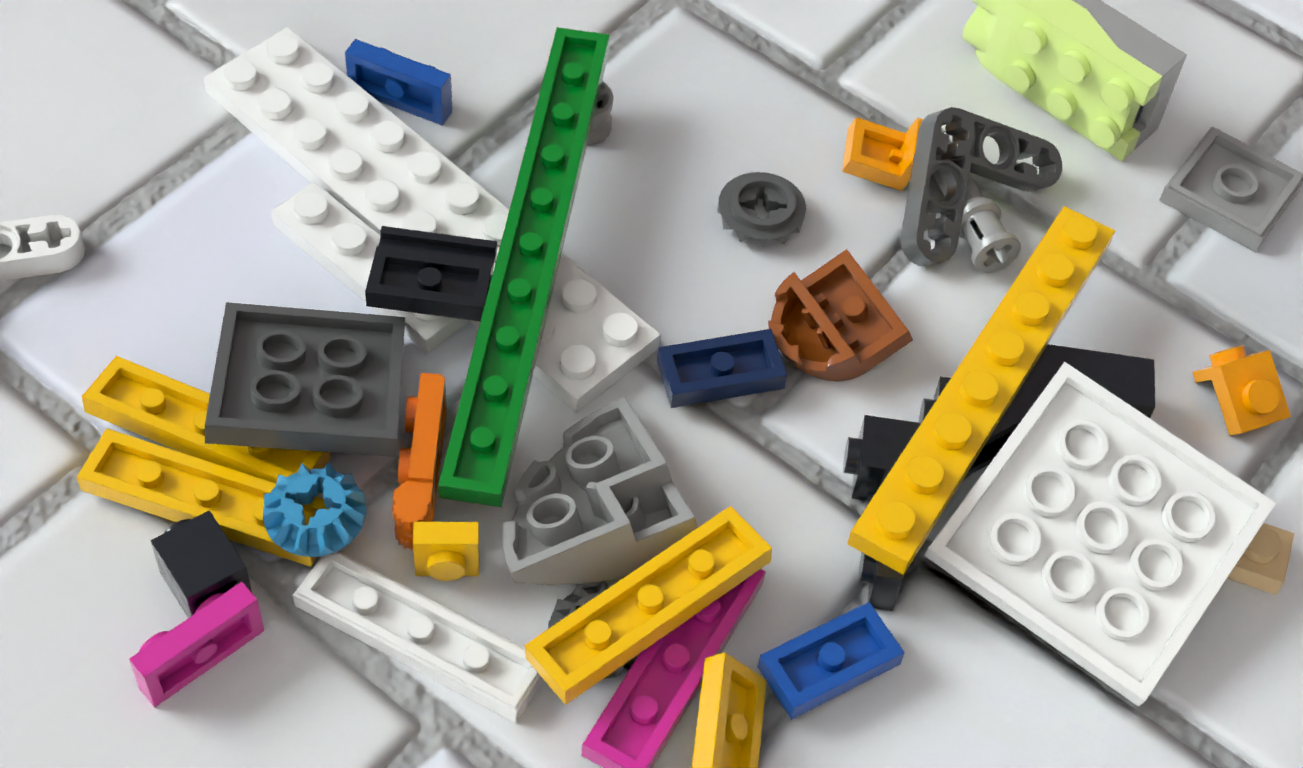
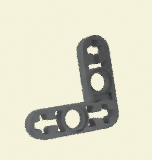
M949 107L927 115L922 120L918 131L901 231V246L908 260L917 266H929L945 262L955 254L970 173L1021 191L1031 192L1054 185L1060 179L1062 173V159L1054 144L960 108ZM943 125H946V133L952 136V143L948 144V136L945 133H942ZM987 136L993 138L999 147V159L996 164L989 162L983 151V143ZM937 155H941L940 160H936ZM1032 157V162L1034 165L1025 162H1021L1018 164L1016 163L1017 160H1023ZM1035 166L1039 167V174H1037V168ZM934 172L940 174L947 185V194L943 201L937 200L932 195L929 187V180ZM940 213L941 218L936 219V214ZM924 231H928V237L935 240V247L931 249V243L924 239Z

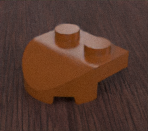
M847 249L802 280L793 272L780 284L775 292L776 303L771 321H768V327L772 330L778 350L796 368L813 377L827 381L852 380L865 374L913 341L907 327Z

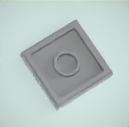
M1211 127L1165 186L1159 201L1256 252L1303 186V173L1215 127Z

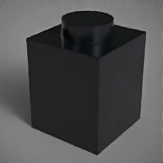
M210 510L193 519L178 521L168 527L162 535L150 540L160 574L188 618L195 614L197 608L206 599L217 593H226L241 582L252 593L247 567Z

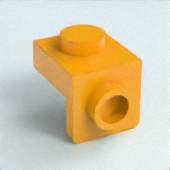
M855 117L847 130L842 172L902 191L911 178L918 131L923 119L917 117L908 131L903 133Z
M1243 345L1210 354L1209 358L1212 365L1192 372L1195 383L1212 380L1229 435L1243 434L1291 417L1270 350L1246 355Z

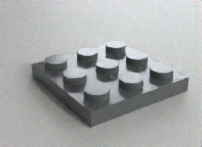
M226 302L205 421V443L396 457L405 317Z

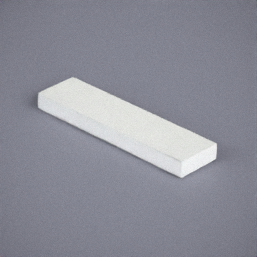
M338 551L322 556L293 594L294 605L297 608L514 723H517L544 681L527 661L525 648Z

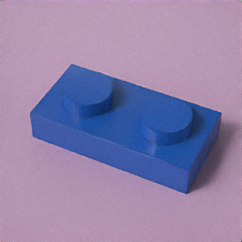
M355 39L345 51L347 76L378 102L442 126L451 115V74Z
M868 602L761 654L757 667L792 720L901 665L905 652L871 603Z

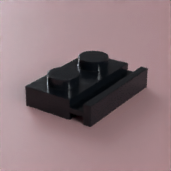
M382 226L379 246L375 250L365 290L366 306L481 322L494 264L497 260V241Z

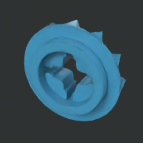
M302 463L297 473L288 477L278 475L276 486L270 493L264 494L263 521L268 535L280 548L295 555L318 557L337 552L350 544L358 536L365 523L367 509L364 492L357 486L352 473L343 475L336 472L330 463L323 469H309ZM322 493L325 508L327 509H318L315 516L310 517L309 523L306 525L304 509L301 504H310L314 497H318V494Z

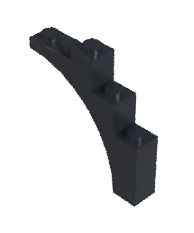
M1048 344L963 481L972 473L988 466L1064 362L1148 418H1151L1155 409L1154 359ZM940 376L934 398L923 399L919 423L864 415L859 438L848 437L845 448L843 473L853 474L851 498L866 500L865 508L867 507L951 378ZM861 553L858 579L859 582L869 583L868 602L875 609L892 611L903 580V574Z

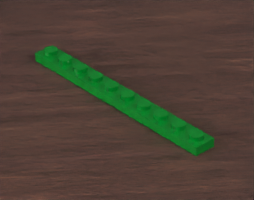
M556 28L438 484L440 498L502 508L610 50V34Z

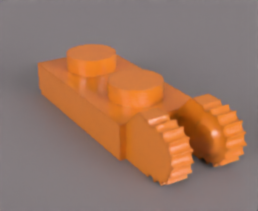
M421 373L418 397L408 396L406 400L405 432L413 433L411 448L400 449L398 463V484L400 486L393 493L392 514L393 520H395V540H398V544L403 545L404 549L410 548L411 551L413 550L414 522H434L447 415L445 377H442V374Z

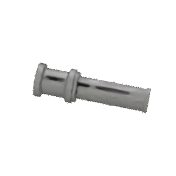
M942 128V133H945L949 138L948 144L952 143L949 134ZM937 155L936 160H940L941 155ZM934 172L932 175L946 197V182L940 174ZM969 174L959 237L966 239L973 251L971 261L978 271L984 273L995 272L1008 266L1017 258L1021 251V244L1013 233L1007 232L1001 223V210L997 203L988 197L982 196Z

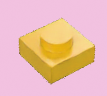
M414 522L413 552L415 576H430L440 581H453L463 576H479V522Z

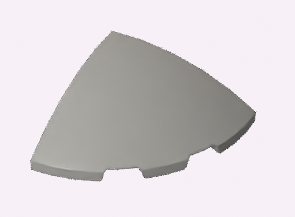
M623 397L591 413L565 430L563 433V448L549 461L539 462L534 460L515 487L514 493L518 506L512 521L503 523L502 541L505 559L514 583L541 585L589 584L626 577L697 529L698 526L695 516L672 481L665 458L626 397Z

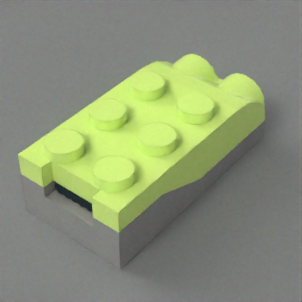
M973 0L977 8L966 23L962 38L975 47V53L983 67L1011 89L1017 91L1120 161H1123L1158 129L1187 54L1101 0Z

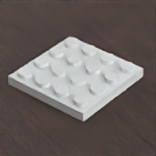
M1064 362L929 546L924 556L1139 707L1146 701L1263 525L1276 502Z

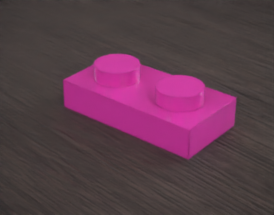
M243 582L226 593L212 595L197 608L194 615L170 631H162L153 635L141 646L137 654L129 658L139 690L154 708L264 632L258 599Z

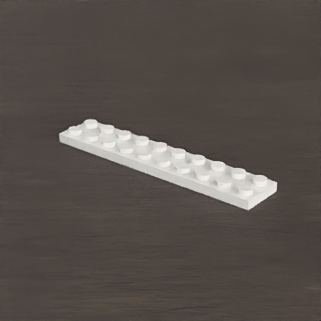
M289 27L284 28L203 77L205 91L210 97L306 180L319 185L379 235L381 227L388 226L497 241L498 256L509 209ZM562 253L533 376L577 413L658 350L661 334ZM470 320V322H472L477 328H479V321Z

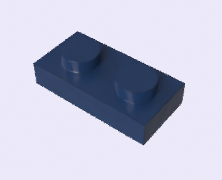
M771 329L658 347L657 364L671 408L785 389L787 372Z

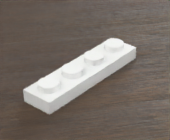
M312 182L271 211L273 226L366 303L365 290L375 250L379 246L380 235L319 185ZM371 307L380 315L405 317L404 335L427 354L470 322V320Z

